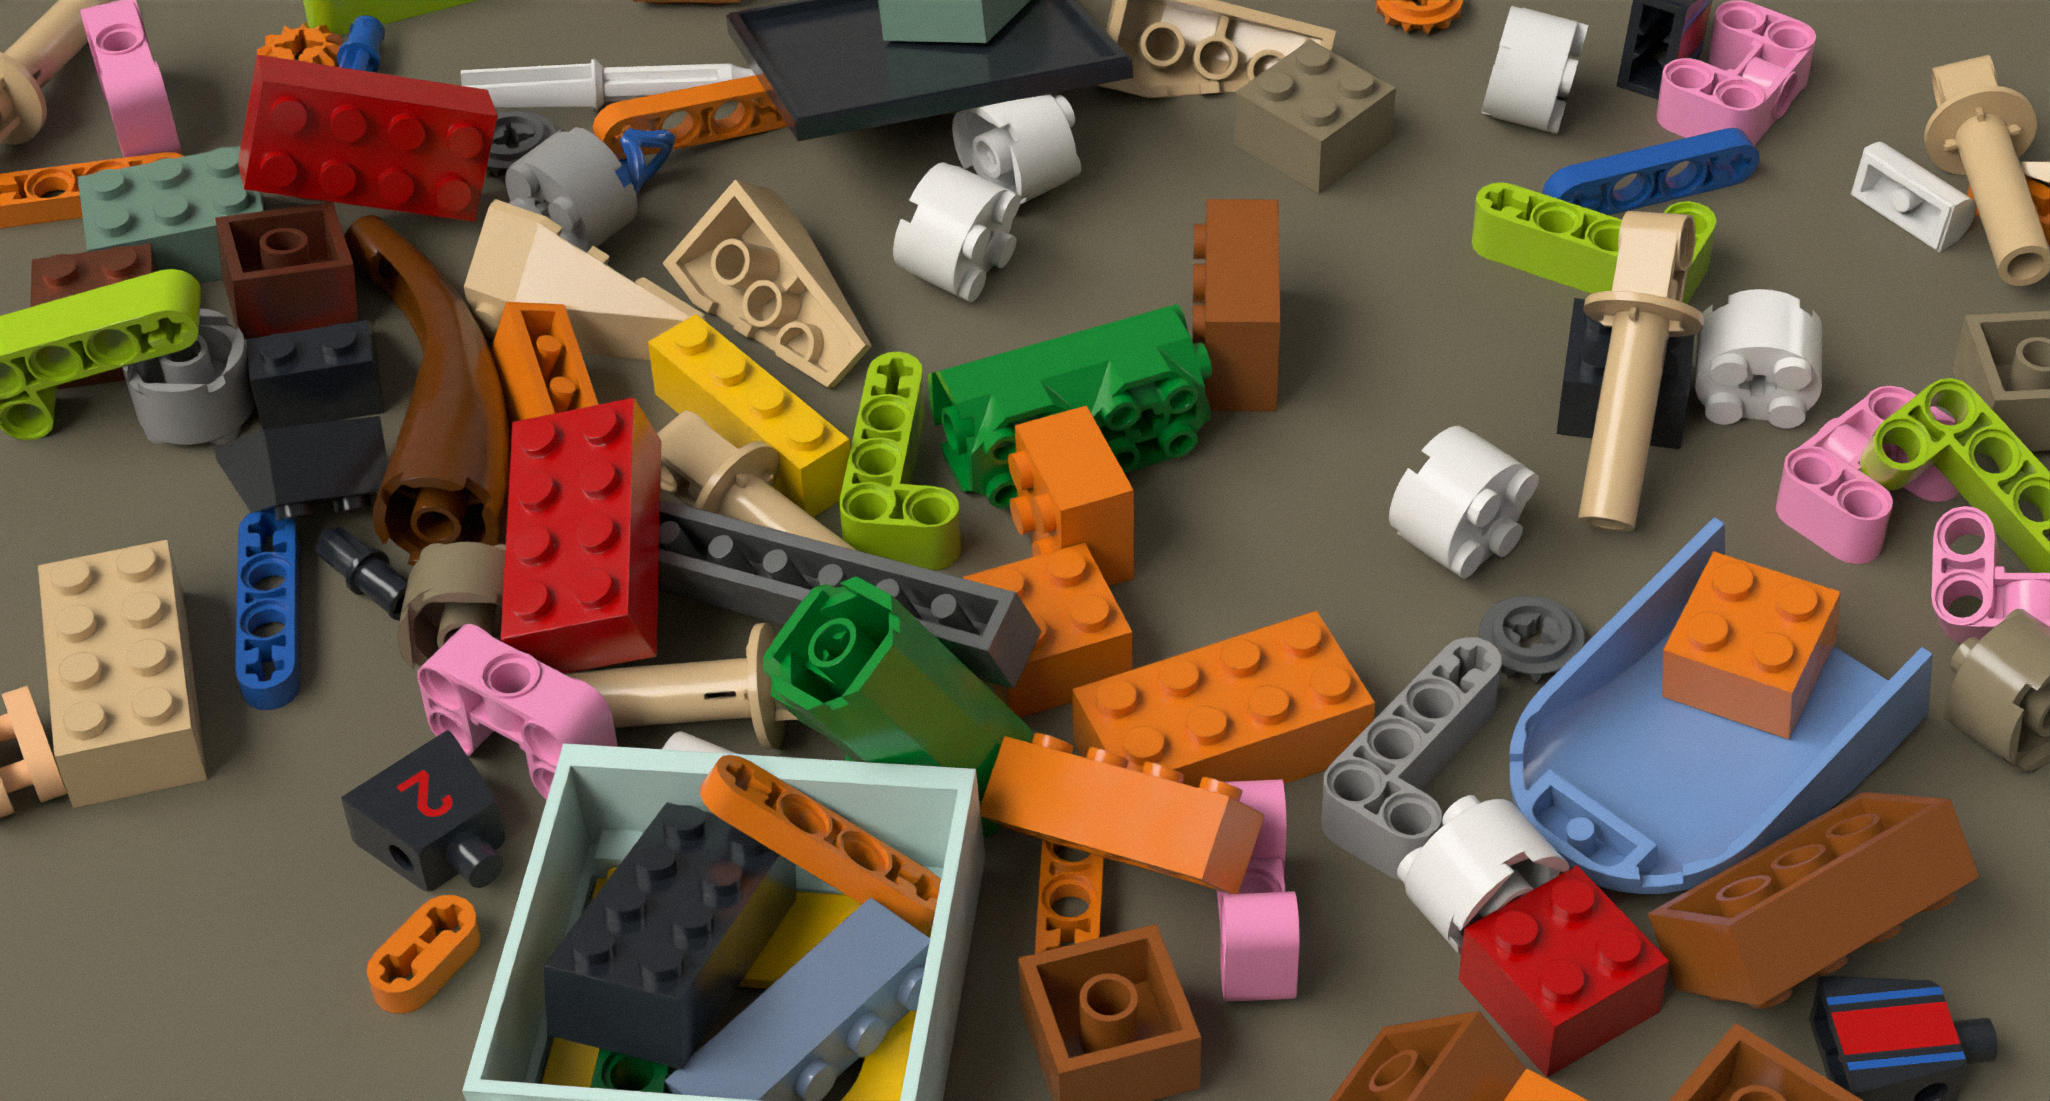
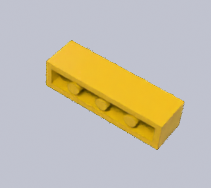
M697 314L648 341L655 395L678 414L685 410L697 414L716 433L738 449L756 441L766 442L778 452L780 459L779 471L773 488L812 517L839 502L850 454L849 438Z

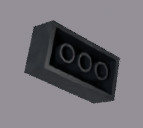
M666 802L543 965L547 1035L683 1069L796 901V864L723 821L714 813L702 811L690 805H676Z

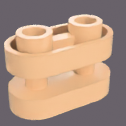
M28 685L2 694L8 713L0 716V744L17 738L24 760L0 768V818L15 813L9 793L34 785L41 803L67 794Z

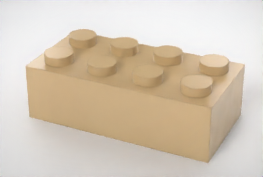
M157 541L38 565L54 757L72 807L77 808L207 780L184 591L169 541Z

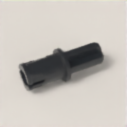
M337 527L334 530L331 528L323 530L320 534L321 540L315 547L317 555L346 578V586L354 594L367 595L389 613L388 615L393 620L400 621L408 580L390 566L389 557L380 549H369L343 527Z

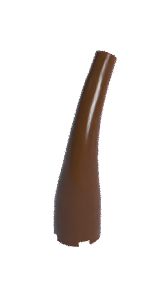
M375 215L363 216L356 220L344 235L352 261L373 283L381 287L394 300L409 320L424 353L411 400L373 507L372 521L375 532L382 544H386L388 538H390L398 547L410 554L408 564L412 566L419 560L422 550L431 544L441 543L446 545L457 542H477L495 546L498 544L508 507L511 442L504 391L491 350L470 309L438 268L419 249L382 218Z

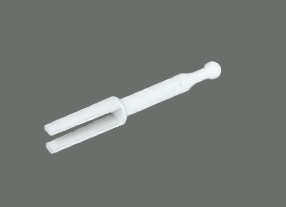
M592 59L590 64L461 70L462 86L488 90L495 108L594 107V111H598L608 101H624L754 76L755 74L752 69L742 68L731 63L603 67L599 61Z

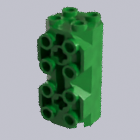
M1174 304L929 373L930 411L934 425L943 424L947 441L941 442L940 447L944 460L960 491L977 492L986 496L992 506L1006 509L1010 507V499L1017 497V488L1013 482L1008 463L1009 454L1016 452L1015 425L1087 405L1124 473L1167 461L1171 458H1180L1187 455L1198 442L1196 432L1205 422L1211 420V411L1205 394L1203 380L1211 377L1212 366L1203 343L1193 344L1187 330L1184 313L1178 304Z
M857 576L840 582L842 587L835 588L830 584L814 587L802 600L764 654L763 671L766 676L771 678V696L800 722L824 735L845 753V761L976 769L979 802L981 805L1004 736L1032 743L1033 730L891 594ZM981 817L983 838L993 835L1000 825Z

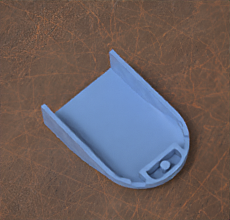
M1714 517L1530 700L1518 720L1510 744L1509 768L1513 803L1567 861L1569 869L1578 865L1597 886L1637 894H1664L1692 889L1823 815L1867 778L1929 714L1933 653L1921 647L1888 681L1833 646L1790 739L1662 697L1663 649L1713 551L1725 555V523Z

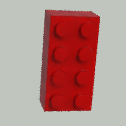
M257 55L238 158L243 189L475 222L498 115L489 91L486 89Z
M634 397L512 422L501 640L503 643L518 651L530 654L536 660L563 674L657 656L662 441Z

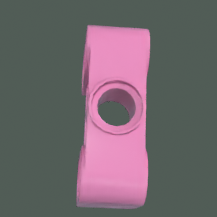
M118 0L81 9V18L105 100L108 102L123 158L162 152L182 154L163 79L157 61H153L137 1Z
M1732 0L1718 6L1714 16L1708 55L1710 64L1691 58H1680L1665 65L1662 72L1656 114L1658 123L1666 130L1685 138L1726 128H1738L1743 130L1752 144L1756 146L1757 142L1773 123L1784 116L1791 102L1806 87L1816 42L1815 31L1811 26L1802 21L1751 2Z
M1878 387L1840 417L1828 421L1816 435L1800 447L1792 450L1786 456L1776 503L1778 517L1786 525L1841 561L1852 564H1864L1877 559L1883 549L1893 499L1887 489L1861 472L1860 457L1863 448L1881 423L1914 398L1916 394L1902 387ZM1930 407L1931 413L1937 421L1945 425H1956L1955 419L1936 407ZM1882 444L1883 451L1892 461L1909 463L1908 456L1902 448L1894 444ZM1934 464L1911 483L1904 486L1905 489L1914 495L1935 502L1948 501L1959 493Z
M1967 506L1953 508L1943 514L1936 523L1934 531L1931 597L1936 617L1945 635L1958 643H1963L1971 637L1981 640L1991 629L2001 623L2009 613L2018 608L2024 609L2050 626V573H2006L2005 567H2000L2001 554L1993 523L1984 512ZM1973 534L1984 539V543L1979 550L1972 554H1956L1950 550L1954 541L1962 535ZM1972 596L1983 601L1977 613L1970 617L1960 618L1948 613L1951 604L1960 597Z
M472 624L463 625L417 670V679L427 721L435 736L437 737L446 730H449L455 736L467 756H470L494 731L518 743L520 749L526 753L533 785L546 800L563 743L618 747L612 712L608 703L595 688L579 679H572L541 663L530 654L518 651L493 638L488 632Z
M1282 779L1225 782L1243 790L1240 799L1241 803L1265 814L1239 894H1228L1216 890L1220 924V965L1224 1002L1296 999L1300 941L1299 915L1295 891L1285 892L1284 872L1287 823L1284 783Z

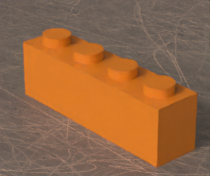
M506 301L491 353L503 387L511 425L515 421L598 405L565 305Z
M1035 733L1032 743L1004 736L980 805L981 817L1016 833L1224 893L1239 894L1265 814L1240 802L1243 790L1208 777H1202L1199 788L1183 784L1184 774L1151 762H1145L1142 772L1126 769L1129 762L1128 759L1094 747H1089L1086 758L1073 755L1074 746L1072 744L1042 733Z

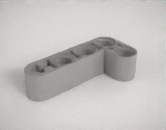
M1478 637L1459 638L1449 643L1328 767L1324 774L1321 828L1324 835L1330 841L1385 875L1402 881L1397 876V869L1401 861L1413 850L1423 847L1441 828L1442 811L1438 803L1422 790L1483 727L1496 710L1502 656L1493 644Z

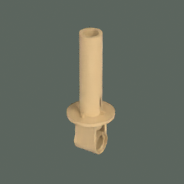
M58 0L4 53L0 52V143L8 145L22 144L31 140L39 133L44 126L47 115L46 101L41 89L88 43L80 10L110 3V0Z
M1990 55L1931 68V79L1938 108L1930 117L1925 128L1924 142L1927 153L1935 165L1942 170L1956 175L1967 176L2000 278L2007 284L2014 286L2036 283L2050 272V248L2019 161V157L2031 145L2036 134L2037 119L2034 109L2029 100L2021 93L2007 87L1998 86Z
M1627 211L1623 216L1619 231L1618 259L1612 291L1593 293L1585 299L1583 309L1585 314L1605 327H1612L1578 514V521L1593 528L1616 532H1630L1635 529L1669 337L1693 335L1703 329L1704 315L1696 308L1682 302L1687 271L1691 265L1695 248V223L1691 215Z
M686 410L681 412L657 433L662 441L661 489L673 494L688 507L856 550L773 488L779 471L780 459L778 452L766 442L756 441L738 449L716 433L700 416Z
M757 623L753 626L749 643L746 647L747 658L587 670L564 674L572 679L576 678L586 682L603 696L612 712L614 728L752 718L760 745L765 750L779 749L783 743L787 720H798L771 696V678L766 676L763 671L764 654L777 636L775 629L770 623Z

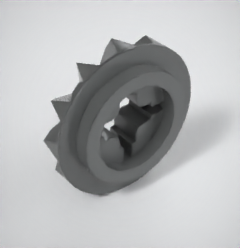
M523 110L497 113L498 118L486 170H491L496 178L501 177L507 172L510 165L556 133L553 124L547 118L537 113ZM513 138L514 143H517L518 147L508 149L506 146L509 145L508 139Z
M1523 595L1504 599L1488 609L1481 619L1478 638L1489 641L1498 649L1502 656V666L1508 679L1520 672L1529 674L1536 684L1543 674L1549 673L1554 676L1583 647L1584 631L1576 615L1559 602L1540 596ZM1538 629L1541 630V643L1535 642L1530 648L1520 647V640L1526 641L1531 635H1535Z

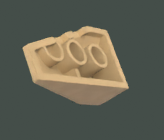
M1113 0L1106 32L1132 58L1134 78L1095 86L1147 99L1236 92L1308 40H1312L1331 51L1336 31L1218 0Z
M735 179L663 262V265L694 305L707 313L715 314L733 325V329L739 333L757 340L773 350L776 356L828 388L834 389L872 347L807 230L775 190Z
M497 199L490 204L464 285L468 308L479 324L484 336L495 339L506 301L564 304L581 354L650 360L648 341L694 314L705 320V314L643 277L633 282L607 265L610 256L598 248L592 246L586 253L560 237L563 227L546 216Z

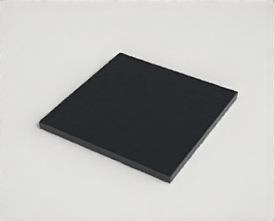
M797 0L730 12L729 15H726L730 37L797 141L1134 78L1132 58L1076 0H1030L987 43L884 41L878 0Z

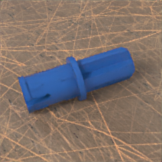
M359 16L354 19L355 24L351 23L348 39L340 46L337 52V63L342 68L377 73L381 64L379 48L385 37V28L378 19L372 16Z

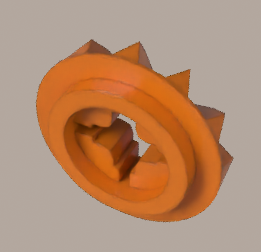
M1376 0V13L1384 16L1388 26L1402 25L1405 33L1412 29H1421L1428 35L1432 27L1448 29L1451 20L1460 18L1463 0H1417L1418 3H1421V6H1417L1415 2H1412L1413 0Z
M304 22L299 28L295 29L283 26L282 34L280 35L270 34L265 36V45L257 49V55L295 60V56L300 51H303V54L299 55V60L296 61L339 67L337 52L343 41L341 35L331 33L327 25H320L312 29Z

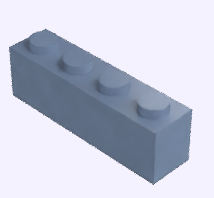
M870 897L688 1060L683 1069H677L665 1080L668 1094L759 1101L822 1100L831 1090L835 1080L859 1057H865L874 1052L883 1041L887 1031L909 1011L917 1010L930 938Z

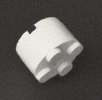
M1511 6L1481 112L1492 115V117L1558 134L1566 102L1557 100L1556 96L1568 98L1579 61L1568 58V55L1580 57L1588 25L1527 8Z
M1051 94L1007 101L962 110L954 116L952 124L954 145L963 168L966 169L973 165L978 176L1019 194L1021 198L1020 205L1068 182L1070 179L1080 175L1081 163L1076 154L1075 142L1070 129L1075 123V115L1070 103L1062 95L1053 97Z
M942 162L927 172L909 201L919 206L911 223L903 219L900 220L894 239L893 258L895 264L905 269L908 273L964 300L973 302L984 287L988 271L994 265L1003 268L1014 252L1017 240L1009 232L1012 221L1019 209L1021 198L1019 194L970 171Z
M1765 289L1745 290L1728 296V304L1712 312L1713 304L1702 313L1705 318L1703 329L1697 333L1695 379L1696 393L1701 403L1705 406L1706 417L1710 421L1721 425L1733 424L1741 418L1769 420L1772 425L1784 429L1793 428L1803 423L1806 418V411L1816 403L1822 389V322L1816 312L1813 310L1812 316L1800 308V299L1788 293Z
M1458 425L1442 431L1422 449V452L1430 458L1418 474L1409 468L1407 469L1394 493L1389 511V522L1391 527L1399 531L1397 534L1405 541L1451 572L1465 579L1471 576L1479 565L1494 553L1499 557H1504L1516 546L1523 531L1522 525L1517 523L1526 502L1531 498L1538 486L1539 476L1479 435Z
M1468 795L1459 799L1448 808L1442 819L1444 826L1423 847L1413 850L1401 861L1397 869V876L1405 884V891L1409 899L1461 957L1465 927L1559 876L1560 871H1568L1569 864L1512 802L1505 799H1493L1481 803L1474 795Z

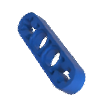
M1726 128L1564 167L1549 177L1544 184L1542 194L1606 215H1612L1738 184L1751 176L1758 166L1760 157L1759 152L1743 130ZM1689 161L1687 167L1679 174L1666 178L1667 173L1677 164ZM1630 174H1637L1629 185L1619 190H1613L1614 186L1622 178Z
M275 510L249 513L241 521L238 529L235 671L244 701L250 707L258 710H273L285 706L296 697L300 688L301 543L295 520L276 521ZM273 535L275 552H264L263 544H265L267 536ZM280 576L285 578L284 582L275 589L258 590L253 588L257 581L264 577ZM279 622L285 625L281 632L274 636L257 637L252 635L257 627L265 623ZM273 661L276 671L272 673L271 680L264 681L265 667L263 662Z

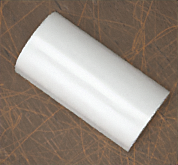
M1875 142L1864 148L1851 191L1853 197L1939 253L1960 240L1974 219L1976 213L1975 200L1883 142Z

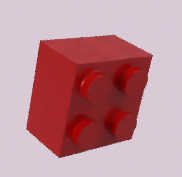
M1577 865L1465 927L1458 980L1548 1078L1659 1013L1669 960Z

